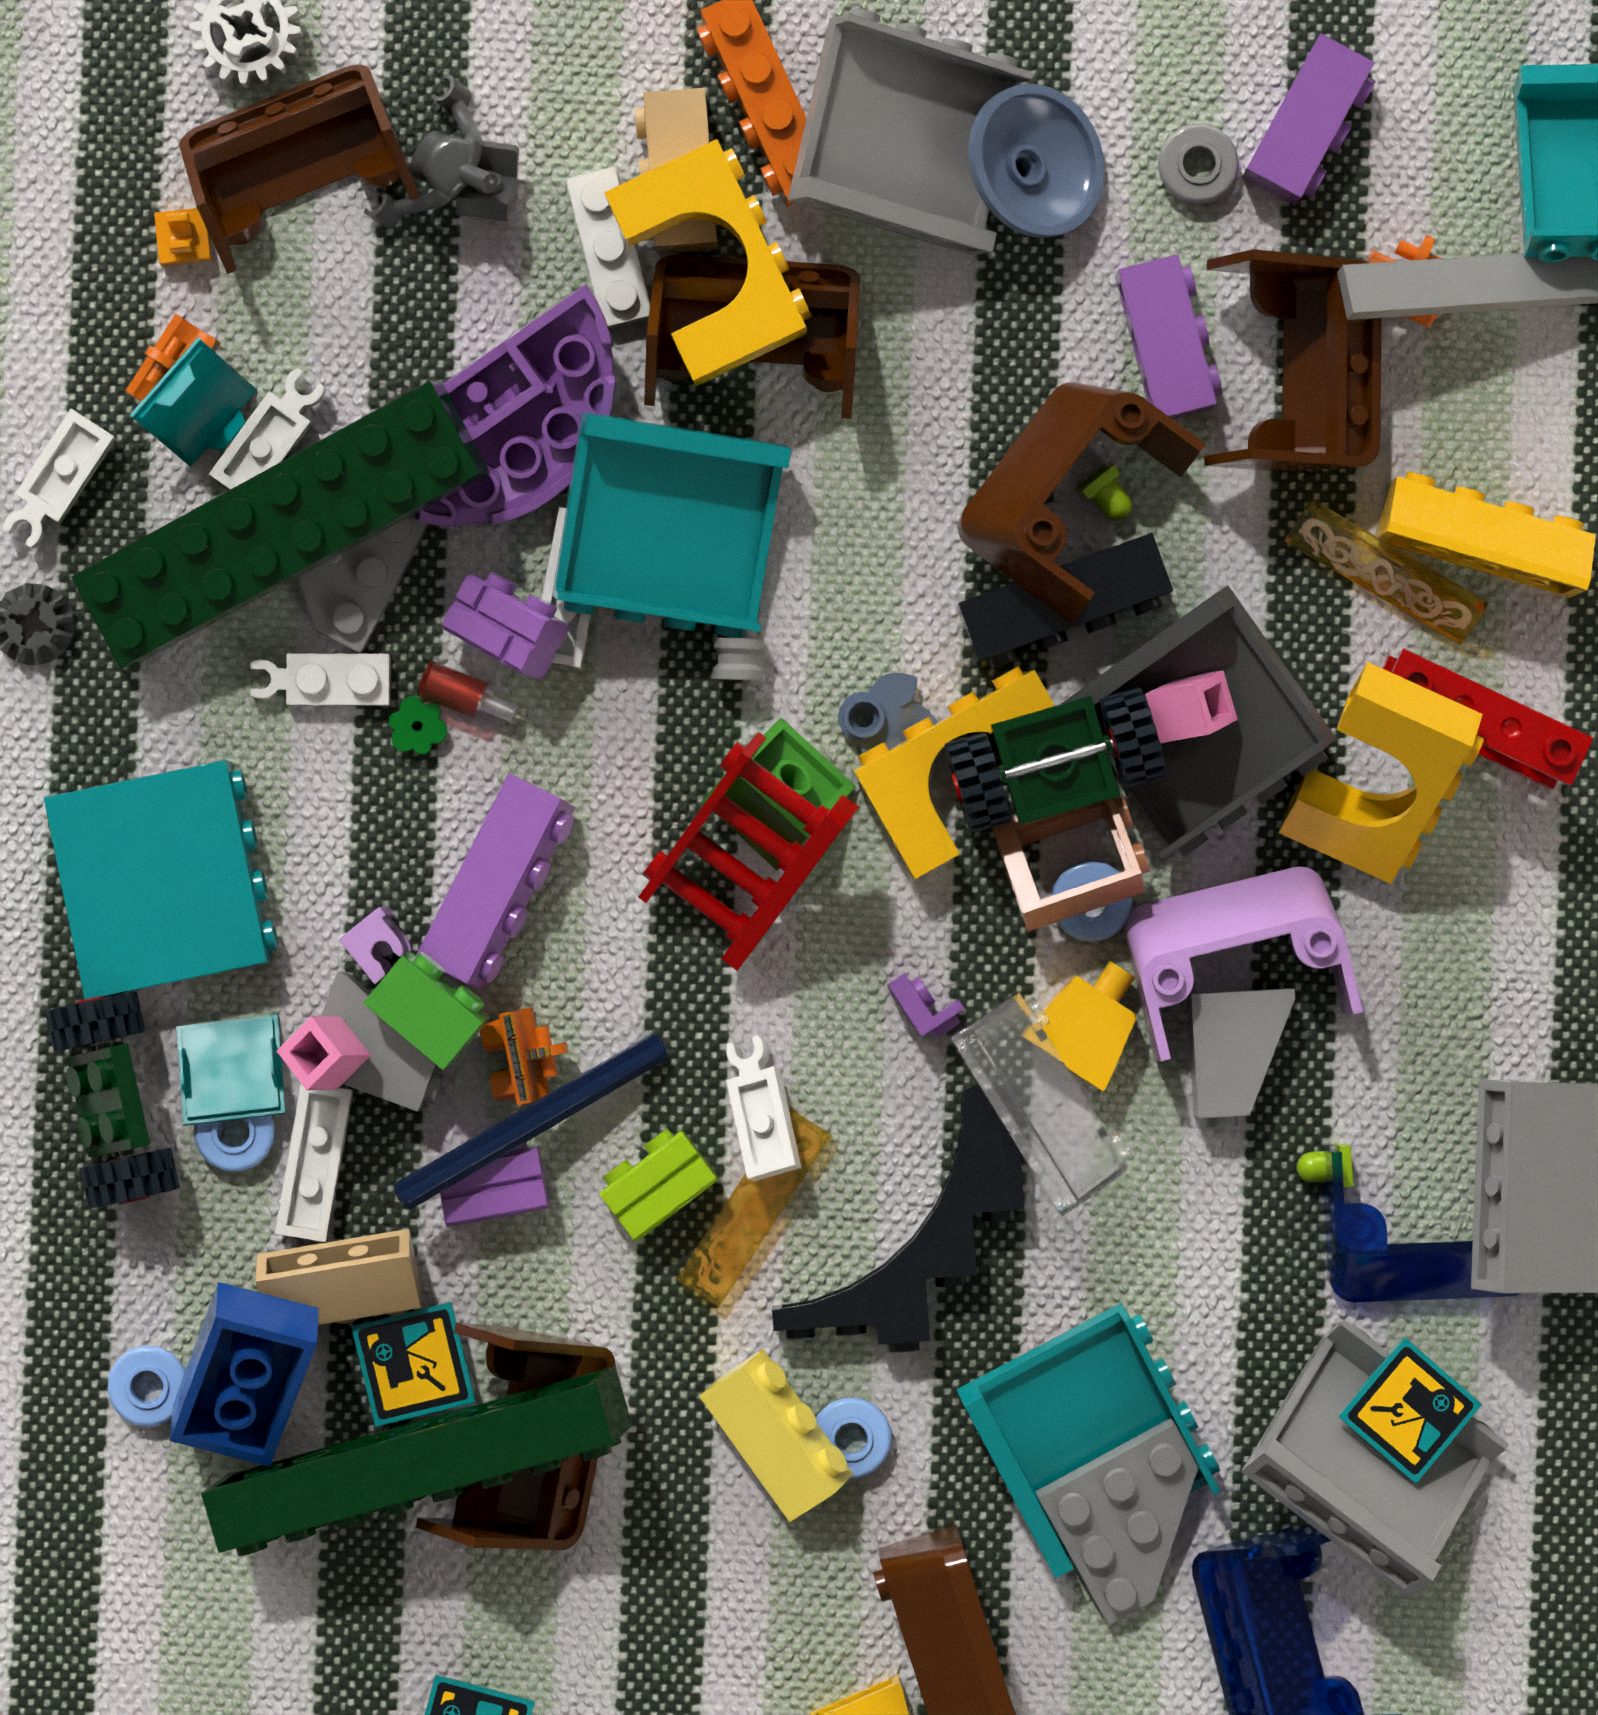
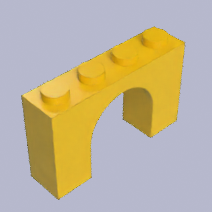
M717 139L604 192L610 209L629 247L680 223L698 220L712 222L724 227L739 240L745 250L748 259L747 276L742 289L735 299L723 309L671 333L675 346L695 387L806 335L807 328L804 320L812 317L799 288L790 292L783 279L782 273L788 271L789 267L778 243L774 242L767 245L759 227L767 224V221L755 195L745 199L737 180L745 177V174L733 149L731 148L723 152Z
M1367 662L1346 699L1336 730L1395 757L1410 772L1415 784L1397 793L1374 794L1354 788L1313 769L1302 777L1293 793L1278 833L1391 884L1401 866L1407 869L1412 867L1422 845V841L1418 840L1421 833L1430 836L1442 812V807L1438 806L1441 799L1450 802L1455 795L1463 773L1459 772L1462 764L1471 767L1477 758L1484 738L1476 735L1483 714Z
M1017 666L992 680L996 690L978 699L973 691L949 704L947 707L951 715L933 725L930 717H927L903 730L902 732L906 740L892 749L888 750L885 742H882L857 756L861 766L852 771L912 878L917 879L960 854L930 799L928 780L935 757L945 746V743L961 735L973 732L993 734L990 724L1055 706L1035 670H1030L1023 674L1020 667Z

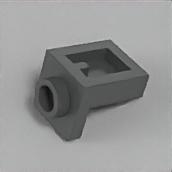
M482 141L481 157L477 167L494 174L498 180L497 187L492 193L486 194L467 185L457 196L456 215L507 222L518 191L519 147L510 144Z

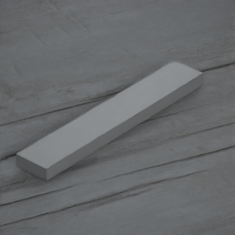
M1524 253L1348 264L1342 265L1337 272L1347 320L1598 303V261L1593 260L1591 256L1569 257L1560 262H1544L1539 257H1524Z

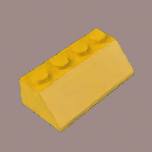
M1407 472L1405 479L1397 476L1390 482L1374 541L1568 598L1588 590L1591 580L1596 535L1583 531V522L1559 515L1554 516L1553 522L1533 516L1534 508L1513 501H1505L1504 507L1484 502L1486 496L1484 493L1466 487L1456 486L1454 493L1435 488L1436 480L1434 478L1414 472Z

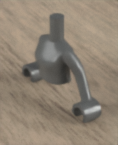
M450 74L443 76V79L450 83L449 91L441 97L433 94L431 98L454 115L463 139L448 136L441 131L434 130L428 133L417 146L411 160L410 170L418 181L427 182L434 187L430 193L422 194L420 197L412 200L410 198L397 200L381 188L376 189L375 193L383 198L382 203L375 211L365 208L364 213L384 228L394 227L405 214L432 210L446 205L456 198L467 185L486 194L492 193L497 187V177L477 167L481 157L482 138L467 108L471 101V91Z

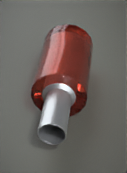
M432 660L429 661L417 690L418 697L473 719L478 711L481 710L512 722L518 707L487 694V682Z

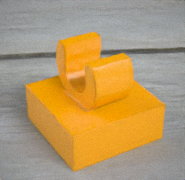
M197 208L154 213L159 264L162 267L213 261L211 237Z

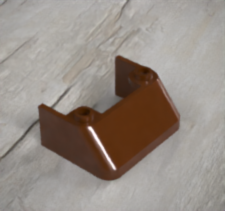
M351 65L204 123L187 132L179 143L196 207L227 274L237 270L230 245H243L257 237L259 230L265 222L262 211L357 173L362 184L376 188L388 187L397 182L401 177L410 200L420 197L370 69L365 65Z
M1257 249L1207 260V270L1250 274V297L1254 307L1264 316L1283 318L1282 419L1263 420L1252 428L1248 438V449L1206 455L1204 466L1266 471L1349 469L1369 465L1375 460L1380 449L1382 318L1347 320L1337 275L1342 265L1369 262Z
M676 254L663 257L656 263L646 334L644 405L655 406L658 378H663L670 382H681L690 377L671 333L705 318L730 304L743 287L747 276L748 259ZM786 261L789 270L782 273L783 279L790 292L799 288L812 316L804 320L807 334L749 362L803 365L804 379L816 389L823 392L843 390L841 418L851 419L860 275L854 269L843 265Z
M1077 382L1064 383L1052 392L966 505L959 517L957 527L959 536L967 547L1071 624L1095 592L1054 562L1066 543L1067 533L1065 525L1059 516L1043 504L1100 430L1117 443L1123 445L1136 444L1181 478L1206 445L1138 394Z
M456 1323L454 1333L488 1343L486 1349L487 1368L493 1376L509 1380L506 1396L612 1366L616 1367L612 1352L605 1347L511 1327ZM575 1454L561 1461V1467L537 1475H532L530 1467L513 1474L511 1481L491 1488L483 1489L480 1481L475 1482L473 1485L463 1488V1494L457 1497L453 1519L417 1517L415 1528L474 1548L569 1549L577 1543L584 1530L598 1458L581 1461L580 1454Z
M957 1524L878 1548L882 1569L873 1572L881 1601L885 1602L892 1599L927 1714L1016 1715L965 1555Z

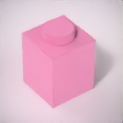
M1223 670L1174 679L1145 694L1160 743L1210 735L1238 720Z
M311 1016L276 1051L306 1090H337L371 1056L341 1016Z

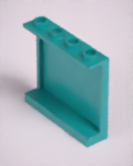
M1598 64L1521 65L1513 87L1524 257H1539L1544 262H1560L1569 257L1591 256L1593 260L1598 261Z
M582 412L552 596L557 600L564 601L563 610L593 615L595 606L615 609L614 618L644 623L645 615L649 614L665 617V626L694 631L696 622L716 625L715 634L727 637L745 638L746 630L760 632L762 624L757 622L780 481L783 468L788 469L792 448L780 444Z
M222 760L43 797L85 1000L273 962L271 951L279 950L278 938L273 920L265 921L261 901L268 900V889L263 870H254L251 851L258 849V840L252 819L244 821L240 800L248 799L247 786L242 769L234 770L233 762Z
M1122 1303L956 1389L1055 1578L1066 1574L1074 1568L1068 1558L1070 1555L1035 1491L1170 1418L1173 1419L1198 1465L1190 1493L1205 1485L1209 1486L1213 1495L1221 1492L1212 1476L1221 1471L1207 1443L1197 1447L1190 1433L1199 1428L1184 1400L1175 1404L1168 1390L1177 1385L1162 1357L1153 1361L1146 1348V1345L1154 1342L1151 1333L1141 1315L1138 1314L1131 1318Z

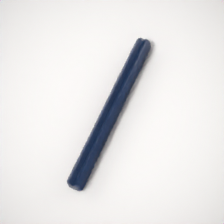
M656 1034L648 1035L396 1182L394 1191L398 1200L407 1210L415 1208L661 1064L668 1058L664 1043Z

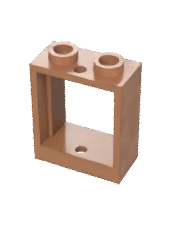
M1124 797L1117 800L1111 798L1021 825L1018 824L1015 814L1011 816V822L992 827L998 850L1028 932L1145 892L1142 874L1150 872L1141 843L1131 845L1126 829L1133 827V822ZM1104 818L1124 872L1040 900L1021 846Z

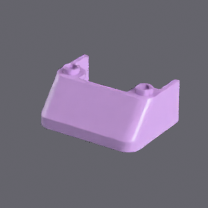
M1292 867L1144 903L1131 910L1123 926L1124 937L1154 1059L1158 1061L1171 1059L1159 1008L1180 1003L1190 994L1194 983V976L1189 958L1285 934H1290L1295 955L1302 963L1312 968L1332 966L1343 1013L1354 1015L1363 1012L1343 929L1322 878L1310 868Z

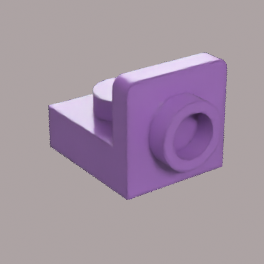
M903 973L887 983L921 1037L930 1031L936 1039L961 1023L956 1014L965 1008L958 999L934 1015L930 1013L927 1007L935 1003V1000L919 976L910 981L906 974Z

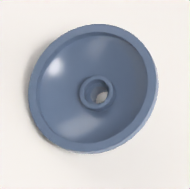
M1021 84L996 94L978 112L970 132L968 159L975 187L992 214L1014 231L1037 238L1059 236L1084 223L1096 208L1102 194L1105 163L1098 135L1082 109L1069 97L1051 87L1039 84ZM1016 164H1017V165L1020 167V169H1021V175L1019 174V172H1018V170H1017V168H1016Z

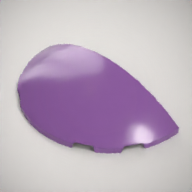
M587 283L443 383L490 474L414 514L417 521L446 527H458L460 524L485 522L491 525L498 524L537 509L553 499L570 484L582 412L610 416L616 381L613 370V344L610 331L601 307Z

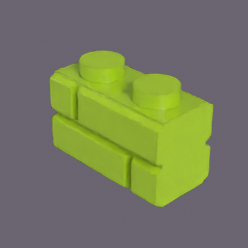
M666 1128L643 1146L648 1153L646 1157L634 1166H631L628 1160L625 1159L602 1177L607 1186L599 1192L601 1198L635 1242L639 1241L719 1180L718 1175L683 1129L673 1136L669 1129Z

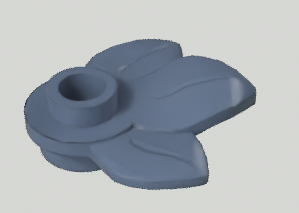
M890 673L880 677L868 692H858L846 698L838 713V722L842 732L849 739L860 743L862 753L882 742H885L888 750L892 749L906 740L902 732L903 730L927 717H930L933 725L938 722L929 710L911 701L915 695L917 677L904 673ZM861 707L870 709L874 716L872 724L865 728L857 726L854 722V713Z

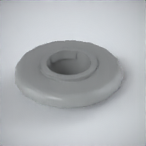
M1198 123L1183 126L1168 137L1160 150L1158 168L1160 179L1169 193L1182 202L1200 205L1215 202L1228 193L1237 179L1239 160L1237 149L1228 135L1215 126ZM1196 150L1208 154L1214 166L1211 174L1202 179L1193 178L1188 175L1183 165L1187 154Z

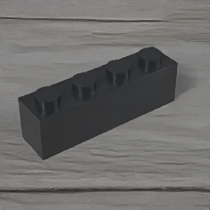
M1153 533L1060 566L1095 592L1072 624L1016 582L959 602L956 607L977 664L989 661L991 669L1020 659L1018 649L1037 643L1039 651H1043L1069 641L1066 632L1085 625L1088 634L1117 624L1114 616L1117 613L1133 608L1136 616H1140L1164 607L1165 604L1162 597L1172 593L1173 588Z

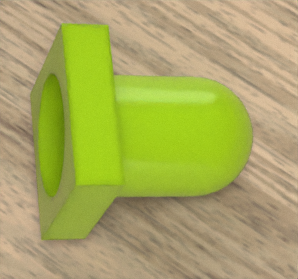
M1105 463L1075 488L1082 498H1092L1103 514L1110 520H1123L1132 510L1131 498L1115 479L1121 473L1114 464Z
M1346 1143L1334 1144L1335 1150L1303 1154L1297 1162L1299 1176L1304 1181L1310 1183L1337 1181V1185L1340 1187H1353L1351 1145Z

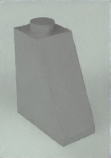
M343 971L337 972L321 1016H341L371 1054L343 1084L417 1112L423 1110L425 1102L434 1105L444 1080V1075L436 1073L438 1066L363 1004L371 993L353 975Z
M1281 988L1190 993L1187 996L1193 1115L1196 1118H1206L1207 1127L1238 1126L1237 1116H1250L1295 1001V989Z

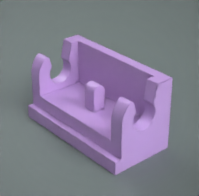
M378 907L338 939L374 984H379L392 968L390 962L384 959L383 956L388 957L392 952L398 956H402L409 951L412 952L410 941L392 920L395 914L389 907Z

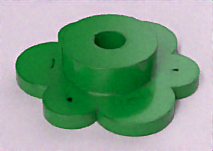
M416 696L405 698L400 705V712H394L389 717V725L395 730L392 734V744L394 747L403 752L414 749L416 753L425 755L430 752L432 744L442 742L447 736V726L439 719L441 715L440 707L435 703L425 705ZM416 722L422 723L420 731H415L413 728Z

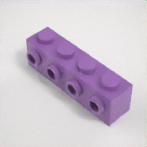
M508 773L416 956L420 952L427 954L445 970V973L483 991L486 983L492 982L502 968L504 962L502 952L510 936L517 935L524 925L527 917L525 906L533 891L539 890L545 883L551 867L548 861L556 845L562 844L569 836L574 823L572 814L576 807Z

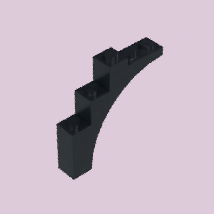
M1014 1084L962 1087L961 1129L952 1168L935 1205L914 1235L884 1264L852 1284L811 1300L772 1306L773 1331H784L785 1339H804L815 1337V1328L836 1327V1335L843 1336L867 1333L866 1325L876 1324L878 1345L888 1344L889 1352L920 1350L919 1342L930 1341L926 1279L935 1278L936 1287L966 1285V1276L977 1275L973 1213L982 1212L983 1221H1003L1014 1219L1013 1210L1024 1209L1016 1086Z

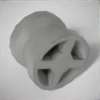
M714 637L713 648L718 652V664L713 667L712 679L763 680V669L758 665L759 653L764 650V639Z

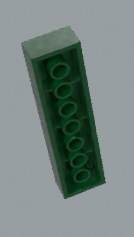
M430 380L76 573L71 578L119 668L135 666L490 474L443 382Z
M612 1366L276 1460L271 1463L270 1467L259 1465L230 1473L201 1492V1496L218 1553L236 1549L238 1556H245L267 1548L268 1542L276 1540L283 1535L285 1536L286 1543H291L315 1535L316 1529L326 1526L330 1522H333L335 1529L356 1525L365 1521V1515L371 1514L382 1508L384 1516H389L413 1508V1502L421 1500L427 1495H431L433 1502H440L463 1494V1488L471 1486L478 1481L481 1482L483 1489L504 1484L513 1479V1474L530 1467L532 1475H537L561 1467V1461L575 1454H580L581 1461L605 1456L612 1452L611 1447L621 1443L620 1437L633 1424L616 1367Z

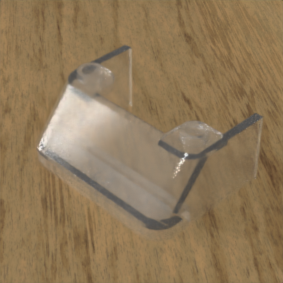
M1014 992L946 1036L958 1050L1049 1197L1050 1204L1063 1217L1126 1173L1129 1168L1125 1160L1133 1155L1116 1129L1109 1134L1106 1132L1042 1029L1050 1021L1035 997L1033 996L1025 1001L1020 993Z

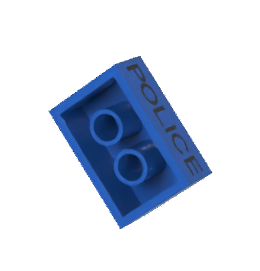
M218 1282L173 1403L170 1441L270 1467L317 1345L319 1308Z

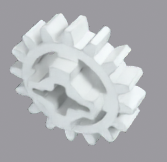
M211 0L208 5L195 2L194 9L202 17V21L189 23V29L193 34L202 36V39L192 44L196 54L209 53L202 63L209 72L221 66L219 77L222 82L228 84L234 74H236L243 88H249L251 76L258 75L263 84L267 85L270 84L269 70L274 68L283 75L287 72L282 62L285 55L293 58L298 57L299 52L297 48L290 42L291 39L302 38L303 31L301 27L292 25L290 22L295 21L301 15L296 6L284 8L288 0H245L244 3L231 8H226L225 6L235 0ZM270 6L278 15L280 33L275 32L273 28L267 25L266 20L270 14L268 11ZM252 21L260 35L245 34L241 40V37L232 25L247 27ZM214 27L224 33L227 39L223 46L225 50L223 55L218 51L214 42ZM262 52L268 53L265 57L257 61L248 62V59L251 56L260 54Z

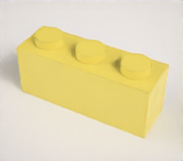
M761 1349L719 1377L699 1396L789 1522L834 1495L853 1475L841 1450L832 1445L817 1424L813 1411L801 1402L786 1381L782 1368L771 1360L764 1349Z

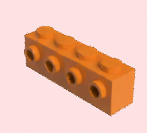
M721 0L700 10L703 25L696 28V31L707 56L710 57L716 54L724 72L718 74L717 77L728 102L738 101L746 119L739 121V125L751 150L759 147L767 165L760 168V171L772 197L781 194L786 207L795 204V202L788 200L807 117L753 0Z

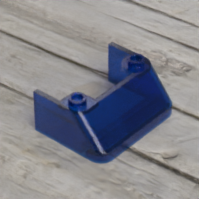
M1322 1148L1326 1158V1181L1323 1182L1327 1280L1331 1290L1338 1297L1348 1302L1358 1303L1511 1297L1522 1294L1471 1289L1473 1241L1388 1244L1386 1221L1378 1209L1366 1203H1344L1342 1152L1334 1148Z
M1311 1525L1292 1526L1219 1545L1199 1553L1194 1558L1192 1564L1193 1580L1229 1715H1364L1359 1693L1351 1682L1341 1676H1324L1299 1579L1309 1577L1318 1572L1322 1564L1320 1545L1331 1540ZM1376 1714V1715H1402V1714Z

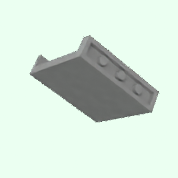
M850 9L849 14L830 18L788 200L968 255L992 253L997 232L985 229L989 209L981 199L970 171L968 159L970 132L978 112L989 99L1007 88L1032 80L1034 72L1017 67L1018 60L1007 55L989 53L987 57L972 53L973 46L961 40L944 38L941 43L925 38L927 31L914 25L897 24L896 28L879 23L880 15L871 11Z
M1479 1080L1471 1289L1498 1293H1598V1083Z
M1343 1319L1319 1341L1241 1472L1403 1596L1410 1599L1435 1579L1441 1568V1565L1436 1562L1439 1553L1488 1465L1493 1459L1503 1453L1509 1444L1496 1435L1487 1424L1472 1417L1423 1477L1415 1484L1338 1417L1357 1394L1358 1389L1390 1354L1372 1341L1366 1332L1354 1327Z

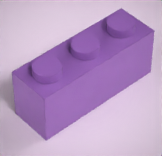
M1320 33L1242 178L1294 206L1297 205L1303 194L1312 198L1327 170L1319 167L1327 149L1337 153L1351 128V125L1343 121L1352 104L1359 108L1363 106L1376 82L1368 77L1375 62Z
M1179 254L1118 269L1115 280L1146 400L1173 420L1213 410L1217 405L1215 396L1222 395V386L1216 365L1207 366L1203 346L1209 345V335L1203 315L1194 316L1190 297L1196 296L1197 291L1191 267L1189 265L1182 267Z

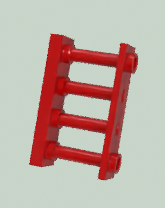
M1404 648L1401 650L1398 659L1389 655L1383 663L1382 669L1483 714L1476 734L1484 738L1478 756L1550 790L1554 789L1558 780L1569 786L1573 784L1594 739L1593 737Z
M759 732L746 747L737 742L724 758L719 767L727 773L670 853L666 855L660 850L642 875L649 882L638 896V898L647 903L663 884L727 932L725 937L732 944L721 959L736 971L739 970L859 808V806L843 794L831 810L824 805L818 808L752 758L767 739ZM739 776L806 825L803 830L809 833L811 837L804 846L797 841H794L793 844L789 843L726 796ZM713 813L717 814L779 861L777 866L785 872L778 882L771 877H768L767 880L763 879L700 832ZM687 849H690L753 896L751 902L758 909L752 917H749L744 912L739 916L675 868Z

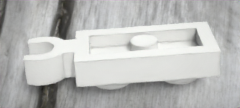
M298 367L292 370L285 381L286 394L283 398L279 399L270 391L266 394L209 475L228 489H232L287 459L294 446H297L313 424L302 415V412L305 408L319 404L325 396L326 388L319 383L311 394H299L297 384L305 373Z
M70 409L15 493V495L27 502L22 510H16L7 516L3 524V530L12 534L19 523L27 521L32 526V533L27 538L25 544L32 549L39 546L45 536L44 522L48 516L60 524L63 522L117 438L73 409Z
M286 653V668H279L268 660H255L250 663V669L266 670L271 676V682L268 687L264 689H250V695L258 699H270L280 691H286V705L391 706L390 654Z
M759 1035L752 1036L754 1052L747 1059L742 1058V1051L738 1044L731 1042L727 1043L726 1047L728 1060L739 1070L740 1076L726 1080L746 1176L747 1179L753 1182L801 1168L781 1071L774 1066L765 1069L770 1049L767 1041Z

